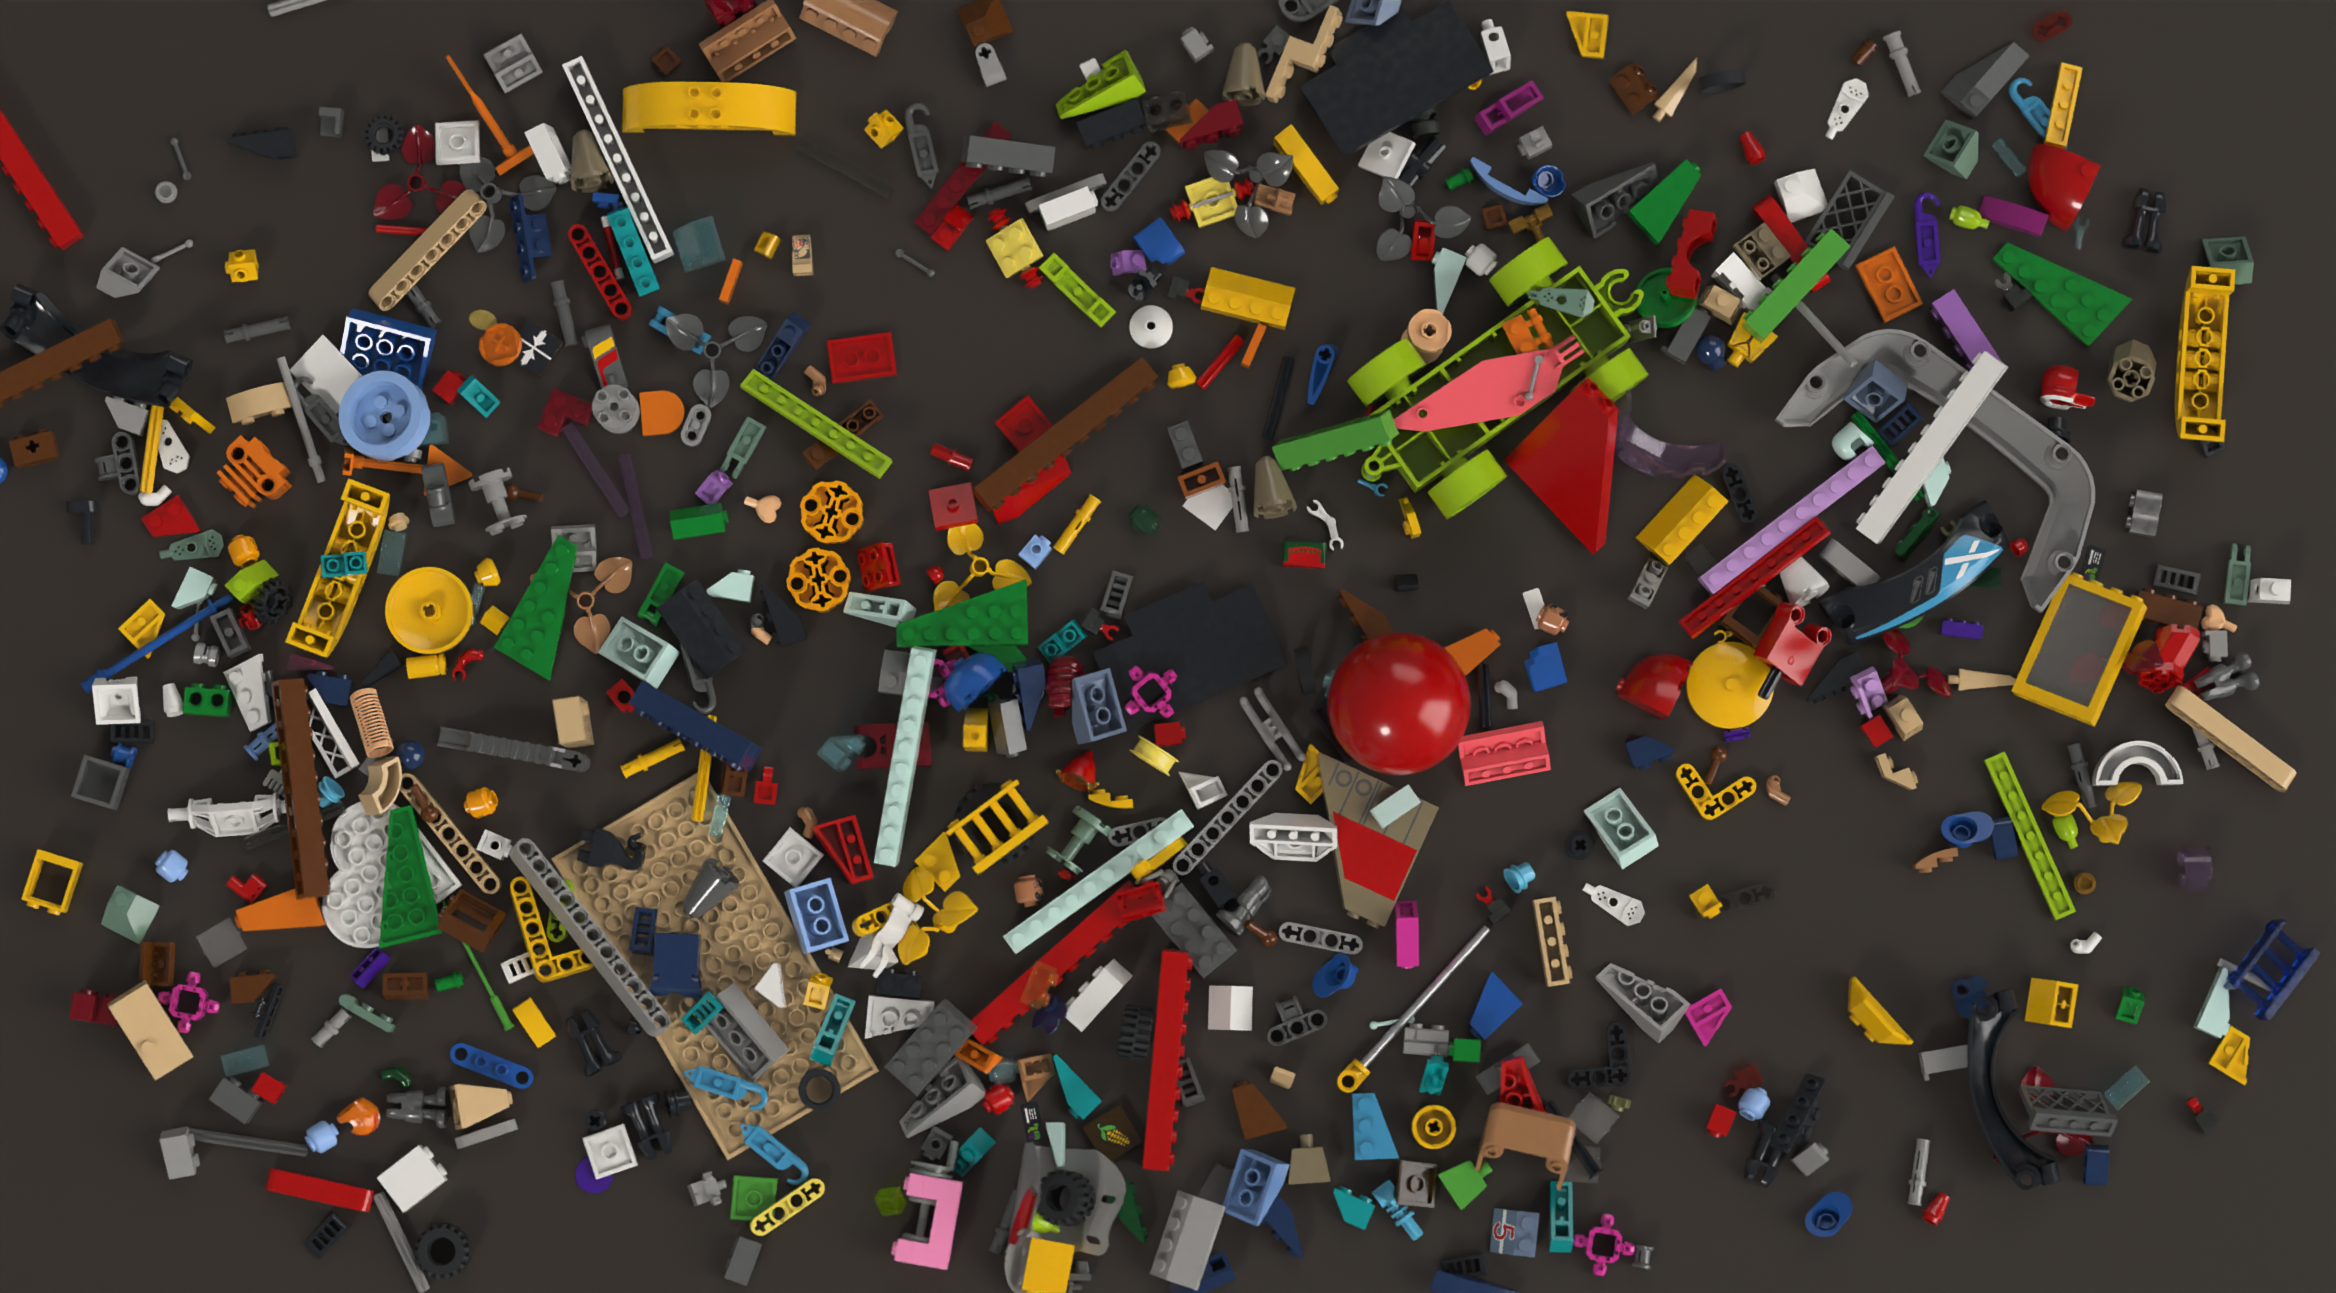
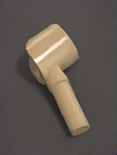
M832 947L831 950L827 949L825 953L829 955L828 959L839 963L844 951Z

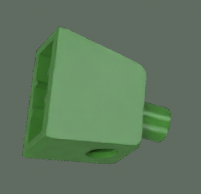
M1468 1160L1440 1172L1437 1176L1459 1209L1462 1210L1487 1187L1482 1178L1493 1170L1485 1160L1481 1163L1480 1170L1475 1171L1474 1165Z

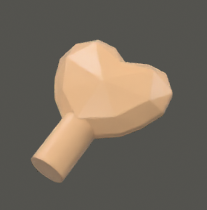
M774 495L765 496L760 500L747 496L744 504L756 508L757 515L761 520L766 523H772L776 519V511L780 508L781 501Z
M2211 604L2206 607V616L2200 623L2204 630L2218 631L2223 628L2232 633L2235 632L2237 625L2227 621L2224 613L2217 605Z

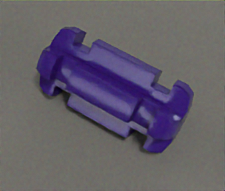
M1747 726L1744 729L1741 727L1732 729L1730 732L1724 731L1723 733L1724 740L1727 743L1729 740L1737 741L1744 739V737H1751L1750 729Z

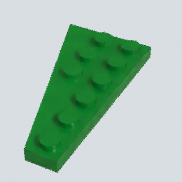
M2008 242L1992 258L2001 269L2024 290L2027 289L2037 302L2086 347L2102 333L2132 300L2123 294Z
M561 535L557 536L494 646L495 649L549 681L552 679L553 665L556 659L567 596L570 590L571 576L578 550V545Z
M1027 579L897 624V648L914 646L1028 645Z
M412 805L390 810L379 949L444 933L437 928L440 919L437 918L439 912Z

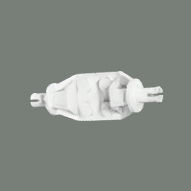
M274 792L273 795H255L254 802L242 801L239 803H218L213 805L212 798L195 801L192 798L189 799L187 808H168L169 822L188 820L191 829L198 827L215 837L260 834L274 822H280L282 813H286L285 800L281 801L279 799L278 792ZM273 809L272 813L262 818V812ZM197 816L209 818V821L199 818Z

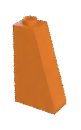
M1486 628L1445 647V649L1455 658L1466 676L1501 645L1498 642L1500 637L1495 631L1491 630L1489 632Z
M295 889L235 910L237 916H234L237 927L239 929L242 928L246 932L327 925L319 899L296 900Z

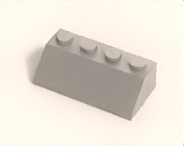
M732 983L715 997L724 1008L706 1027L753 1082L790 1049L738 987ZM709 1002V1004L715 1010L716 1008L714 1007V1005L711 1002ZM705 1006L704 1008L707 1010L709 1014H711V1012Z
M1178 1190L1150 1274L1198 1291L1226 1207Z

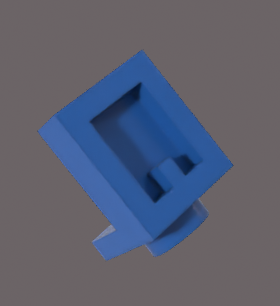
M593 192L592 201L594 204H598L597 207L610 209L611 205H614L613 211L624 207V201L621 200L620 195Z

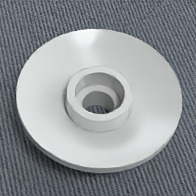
M1149 305L1138 309L1133 314L1129 328L1133 340L1138 345L1154 349L1161 347L1169 340L1173 324L1170 315L1164 309ZM1149 322H1153L1155 324V328L1153 330L1147 328V324Z

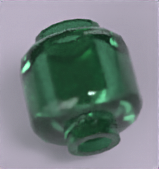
M1138 504L1128 515L1130 518L1129 525L1140 536L1148 534L1152 536L1160 528V515L1148 504L1142 506Z

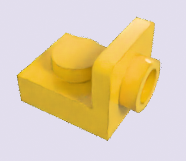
M1708 884L1689 895L1702 918L1708 916L1711 919L1720 913L1719 908L1723 905L1718 901Z
M812 973L804 1005L825 1010L833 978L828 977L824 973Z

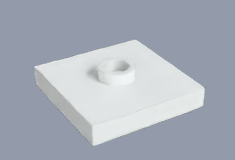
M478 120L435 123L437 165L480 163V130Z
M1389 132L1368 145L1358 166L1382 177L1387 176L1398 179L1415 143Z
M790 827L763 859V862L796 888L803 882L824 854Z
M625 1124L582 1138L596 1180L638 1165Z

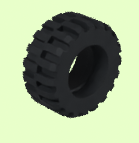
M987 782L969 790L957 805L953 817L954 821L956 819H959V821L963 820L1002 791L1000 786L1004 783ZM1015 787V789L1023 798L1025 803L1028 805V807L1031 809L1034 815H1036L1029 799L1025 796L1024 793H1022L1019 789ZM1008 793L997 801L1012 811L1017 828L1023 830L1028 826V820ZM973 820L962 827L982 855L985 854L987 857L993 852L991 849L992 845L978 837ZM1035 833L991 866L1006 865L1019 859L1029 849L1035 838ZM955 834V838H956L958 844L960 845L961 849H962L970 858L974 859V858L972 857V855L969 853V851L966 849V847L963 845V843L960 841V839L957 837V835Z

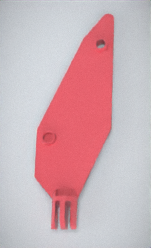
M1572 334L1551 349L1483 360L1393 419L1396 428L1430 431L1519 416L1554 393L1563 366L1585 353L1582 348L1565 360L1563 359L1564 356L1580 346L1577 341L1561 352L1558 351L1576 338ZM1539 355L1543 357V362L1539 365L1532 391L1533 399L1526 400L1525 393L1528 392L1535 367L1534 358ZM1421 409L1426 410L1427 414L1425 417L1419 416L1418 413Z

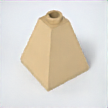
M462 1084L448 1087L456 1130L467 1128L513 1104L512 1094L510 1091L507 1092V1089Z

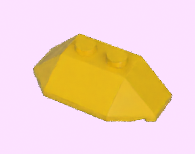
M1855 976L1849 979L1848 1011L1851 1014L1849 1018L1856 1026L1860 1024L1866 1030L1864 1035L1871 1042L1911 1045L1914 1041L1861 982Z

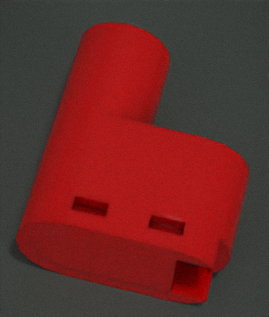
M254 873L246 883L233 875L226 886L252 905L258 900L268 884Z

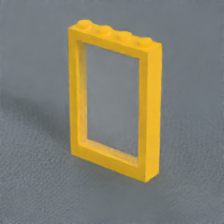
M2071 572L2053 596L2011 691L2015 696L2095 727L2147 610L2143 599L2135 595L2127 597L2123 595V591L2111 587L2110 590L2106 589L2102 583L2091 579V582L2083 580L2082 575Z

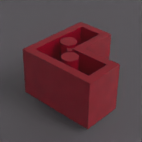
M554 388L537 425V429L559 439L568 419L588 427L594 415L592 404Z
M81 989L80 992H74L69 1018L120 1026L107 1004L120 995L106 993V997L98 996V991Z

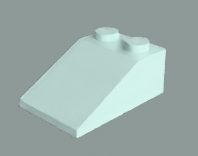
M622 616L598 652L603 657L656 689L680 654L669 643Z
M1618 788L1584 810L1585 815L1610 854L1622 869L1659 846L1656 834L1621 788Z

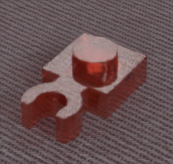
M1751 1063L1734 1073L1737 1078L1735 1081H1725L1723 1086L1726 1087L1729 1084L1734 1086V1091L1728 1094L1729 1097H1733L1738 1094L1740 1088L1746 1092L1748 1088H1755L1765 1081L1755 1064Z

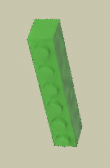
M1830 229L1828 233L1823 231L1815 240L1817 242L1816 246L1813 249L1808 247L1802 253L1801 257L1803 260L1799 264L1794 262L1786 271L1789 275L1784 280L1780 277L1772 286L1774 291L1770 295L1765 293L1757 302L1760 306L1755 311L1751 308L1743 317L1745 322L1742 327L1758 342L1762 343L1850 248V245L1833 229Z
M1390 410L1280 440L1272 446L1281 471L1286 469L1295 471L1302 468L1304 464L1310 467L1320 463V460L1323 459L1328 462L1338 458V455L1341 454L1346 457L1356 453V450L1359 449L1365 452L1373 449L1374 445L1380 444V447L1389 445L1393 442L1392 439L1399 433Z

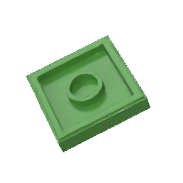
M734 1175L730 1219L751 1221L755 1216L773 1205L777 1197L778 1178ZM774 1208L773 1211H772V1215H773L774 1218H775V1209H776V1208ZM768 1213L765 1214L764 1216L767 1219L763 1222H772L769 1219Z

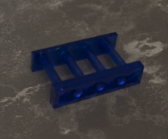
M2284 919L2271 920L2265 926L2263 935L2237 969L2227 976V982L2223 986L2225 989H2236L2238 987L2256 1003L2258 1010L2254 1015L2259 1020H2271L2321 954L2316 948L2302 949L2281 930L2286 923ZM2275 937L2296 955V960L2292 965L2289 966L2268 947ZM2262 954L2283 971L2284 976L2279 982L2273 980L2256 964ZM2249 971H2252L2270 988L2271 993L2267 999H2263L2243 981Z

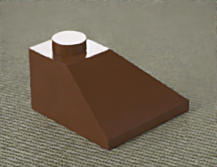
M978 0L957 10L974 49L980 44L991 43L1014 32L1000 0Z

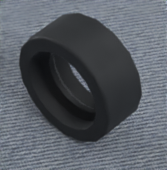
M824 1069L812 1070L806 1073L800 1080L798 1086L799 1097L802 1103L810 1109L816 1111L826 1110L838 1101L840 1095L839 1081L830 1071ZM815 1077L826 1078L832 1085L831 1097L823 1103H816L807 1095V1085Z

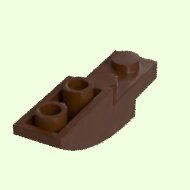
M870 399L838 424L860 438L880 421L884 415ZM818 440L803 451L801 455L816 471L840 453Z

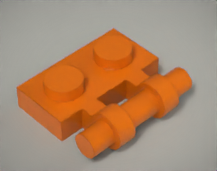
M1535 308L1527 311L1531 319L1526 322L1522 315H1519L1501 324L1516 355L1540 351L1538 346L1544 344L1546 349L1554 347L1551 340L1552 336L1550 332L1547 333L1542 323L1544 320L1541 314L1538 315ZM1533 326H1535L1540 336L1536 339L1533 338L1529 330Z

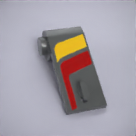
M610 323L585 330V335L582 336L585 348L589 347L601 388L608 385L628 387Z

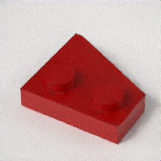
M179 495L141 518L152 537L199 533L201 531Z

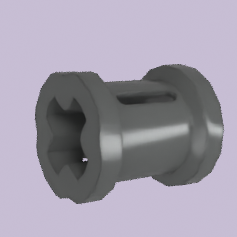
M1635 1244V1259L1631 1266L1651 1269L1649 1263L1651 1251H1654V1247Z

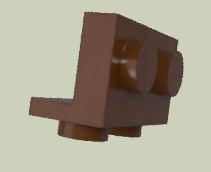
M1636 63L1627 65L1608 79L1632 115L1638 113L1659 98L1656 87L1649 83L1645 77V71Z
M141 942L139 952V983L145 980L149 986H174L175 943Z

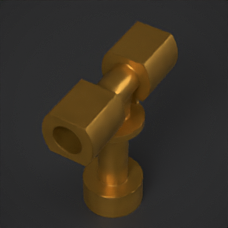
M1547 203L1534 209V213L1524 218L1520 216L1509 221L1508 224L1514 235L1526 229L1528 233H1533L1538 243L1545 238L1540 229L1543 226L1542 221L1552 217L1553 213Z

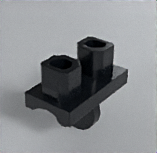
M1151 266L1146 272L1141 269L1128 287L1129 297L1136 301L1142 299L1146 301L1158 284L1156 280L1161 276V273L1154 266Z

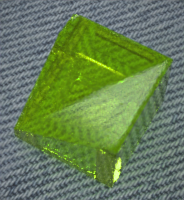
M899 1187L880 1189L874 1198L882 1216L901 1214L906 1207V1201Z

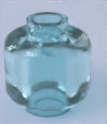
M1002 1055V1060L988 1072L990 1082L993 1081L995 1084L1012 1083L1016 1080V1074L1020 1073L1018 1061H1013L1010 1055Z

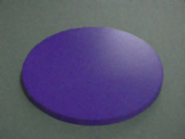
M589 1157L584 1158L576 1168V1181L580 1188L588 1193L596 1194L603 1192L612 1183L613 1174L596 1180Z

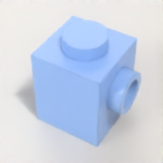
M1034 535L1018 556L1036 570L1052 551V548L1049 546L1051 542L1043 535L1040 537Z

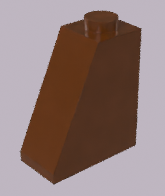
M1247 1080L1234 1083L1235 1088L1231 1090L1245 1140L1287 1129L1286 1123L1253 1083L1248 1084Z

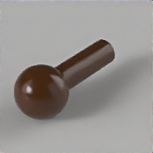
M516 484L505 486L508 494L506 499L509 501H514L518 498L536 502L543 501V494L520 490Z
M1716 746L1711 750L1710 757L1712 762L1704 779V783L1707 785H1712L1720 763H1723L1728 757L1727 750L1722 746Z
M418 783L412 785L410 789L422 809L421 818L428 823L434 822L438 817V810L434 806L429 805Z
M1249 919L1245 921L1244 927L1258 935L1263 945L1271 947L1277 943L1278 935L1274 930H1264Z

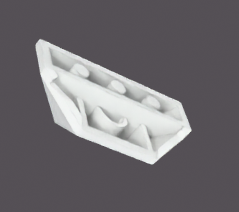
M1273 813L1250 822V844L1256 846L1274 860L1317 862L1330 851L1337 848V826L1319 815Z

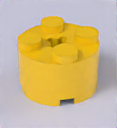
M1427 1105L1419 1109L1413 1116L1411 1132L1414 1139L1421 1146L1429 1149H1439L1448 1145L1454 1138L1456 1123L1453 1115L1446 1108L1439 1105ZM1437 1121L1439 1130L1430 1133L1428 1124Z

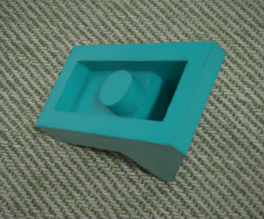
M472 375L457 390L486 418L501 403Z

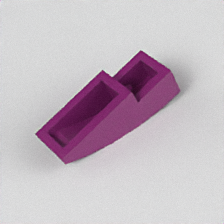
M1533 80L1499 99L1495 104L1479 112L1474 119L1484 135L1487 136L1543 100L1544 97Z
M1988 196L1983 197L1978 211L1983 219L2014 231H2022L2037 238L2042 235L2049 216L2021 205Z

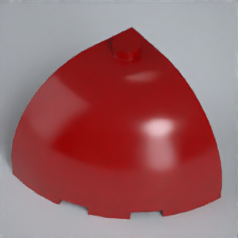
M2036 144L2030 153L2027 170L2031 196L2042 213L2049 215L2047 220L2066 232L2083 205L2101 165L2055 146Z
M1669 653L1646 657L1629 671L1625 679H1620L1615 688L1618 690L1616 696L1663 720L1669 716L1681 691L1679 688L1686 682L1693 662L1679 655Z

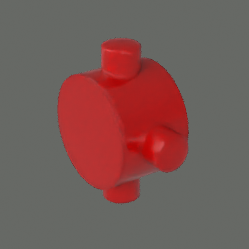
M1063 869L1058 871L1059 878L1071 882L1076 880L1074 873Z

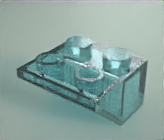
M713 216L692 221L672 231L685 273L726 261Z
M863 735L830 737L816 754L838 773L841 770L845 772L852 764L850 759L854 754L859 755L866 748L865 742L867 739Z

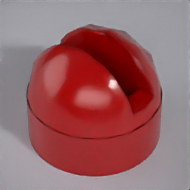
M2017 538L2010 543V549L2017 557H2021L2028 551L2029 545L2025 539Z
M932 566L926 570V573L935 585L944 577V571L939 566Z

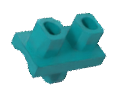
M1431 1055V1058L1427 1059L1419 1092H1428L1429 1094L1441 1096L1449 1068V1063L1444 1062V1057Z

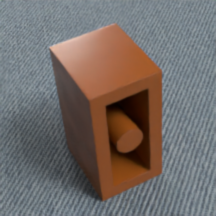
M1218 461L1177 477L1185 500L1226 484Z

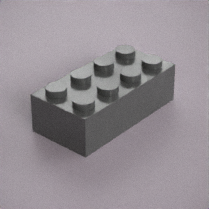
M968 135L963 136L960 162H966V167L982 168V165H987V170L1003 171V168H1009V173L1025 174V171H1030V176L1046 177V173H1052L1056 147Z
M1182 883L1173 889L1168 898L1165 899L1167 911L1151 915L1179 950L1189 951V957H1193L1192 966L1203 979L1237 951Z
M945 998L892 1057L885 1068L918 1096L978 1027Z

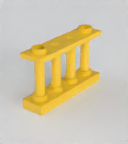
M1011 779L1000 786L1002 791L963 820L959 821V819H956L947 826L949 828L946 832L948 836L955 833L975 859L974 863L976 865L972 868L978 875L1049 823L1044 815L1040 817L1037 814L1034 815L1015 789L1020 784L1017 779L1014 782ZM1007 793L1028 820V826L1023 830L1014 825L997 802ZM988 807L992 808L1009 831L1011 839L1006 843L997 839L980 816V813ZM971 820L975 822L992 845L991 849L993 852L987 857L985 854L982 855L962 828Z

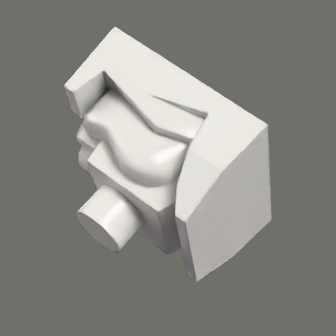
M126 677L120 680L110 679L108 681L106 678H95L92 684L96 725L141 722L137 677Z

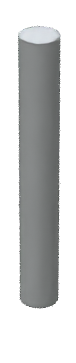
M2219 958L2216 963L2217 966L2224 967L2227 971L2274 994L2279 990V986L2222 958Z

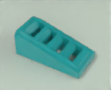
M708 991L681 1020L696 1035L724 1007ZM707 999L714 1005V1007L716 1008L715 1010L706 1001ZM703 1004L707 1007L711 1014H709L707 1010L702 1006ZM698 1009L707 1017L706 1019L698 1011ZM694 1013L702 1021V1023H700L699 1020L693 1015Z

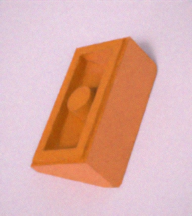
M970 1038L954 1054L986 1074L1003 1058Z

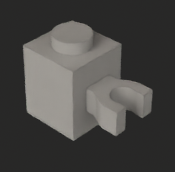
M1541 126L1521 136L1518 140L1520 144L1517 147L1521 155H1526L1529 160L1551 149L1553 144L1544 127Z

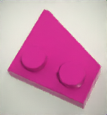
M1721 988L1692 1004L1685 1012L1687 1019L1704 1047L1709 1044L1716 1030H1718L1732 1008Z

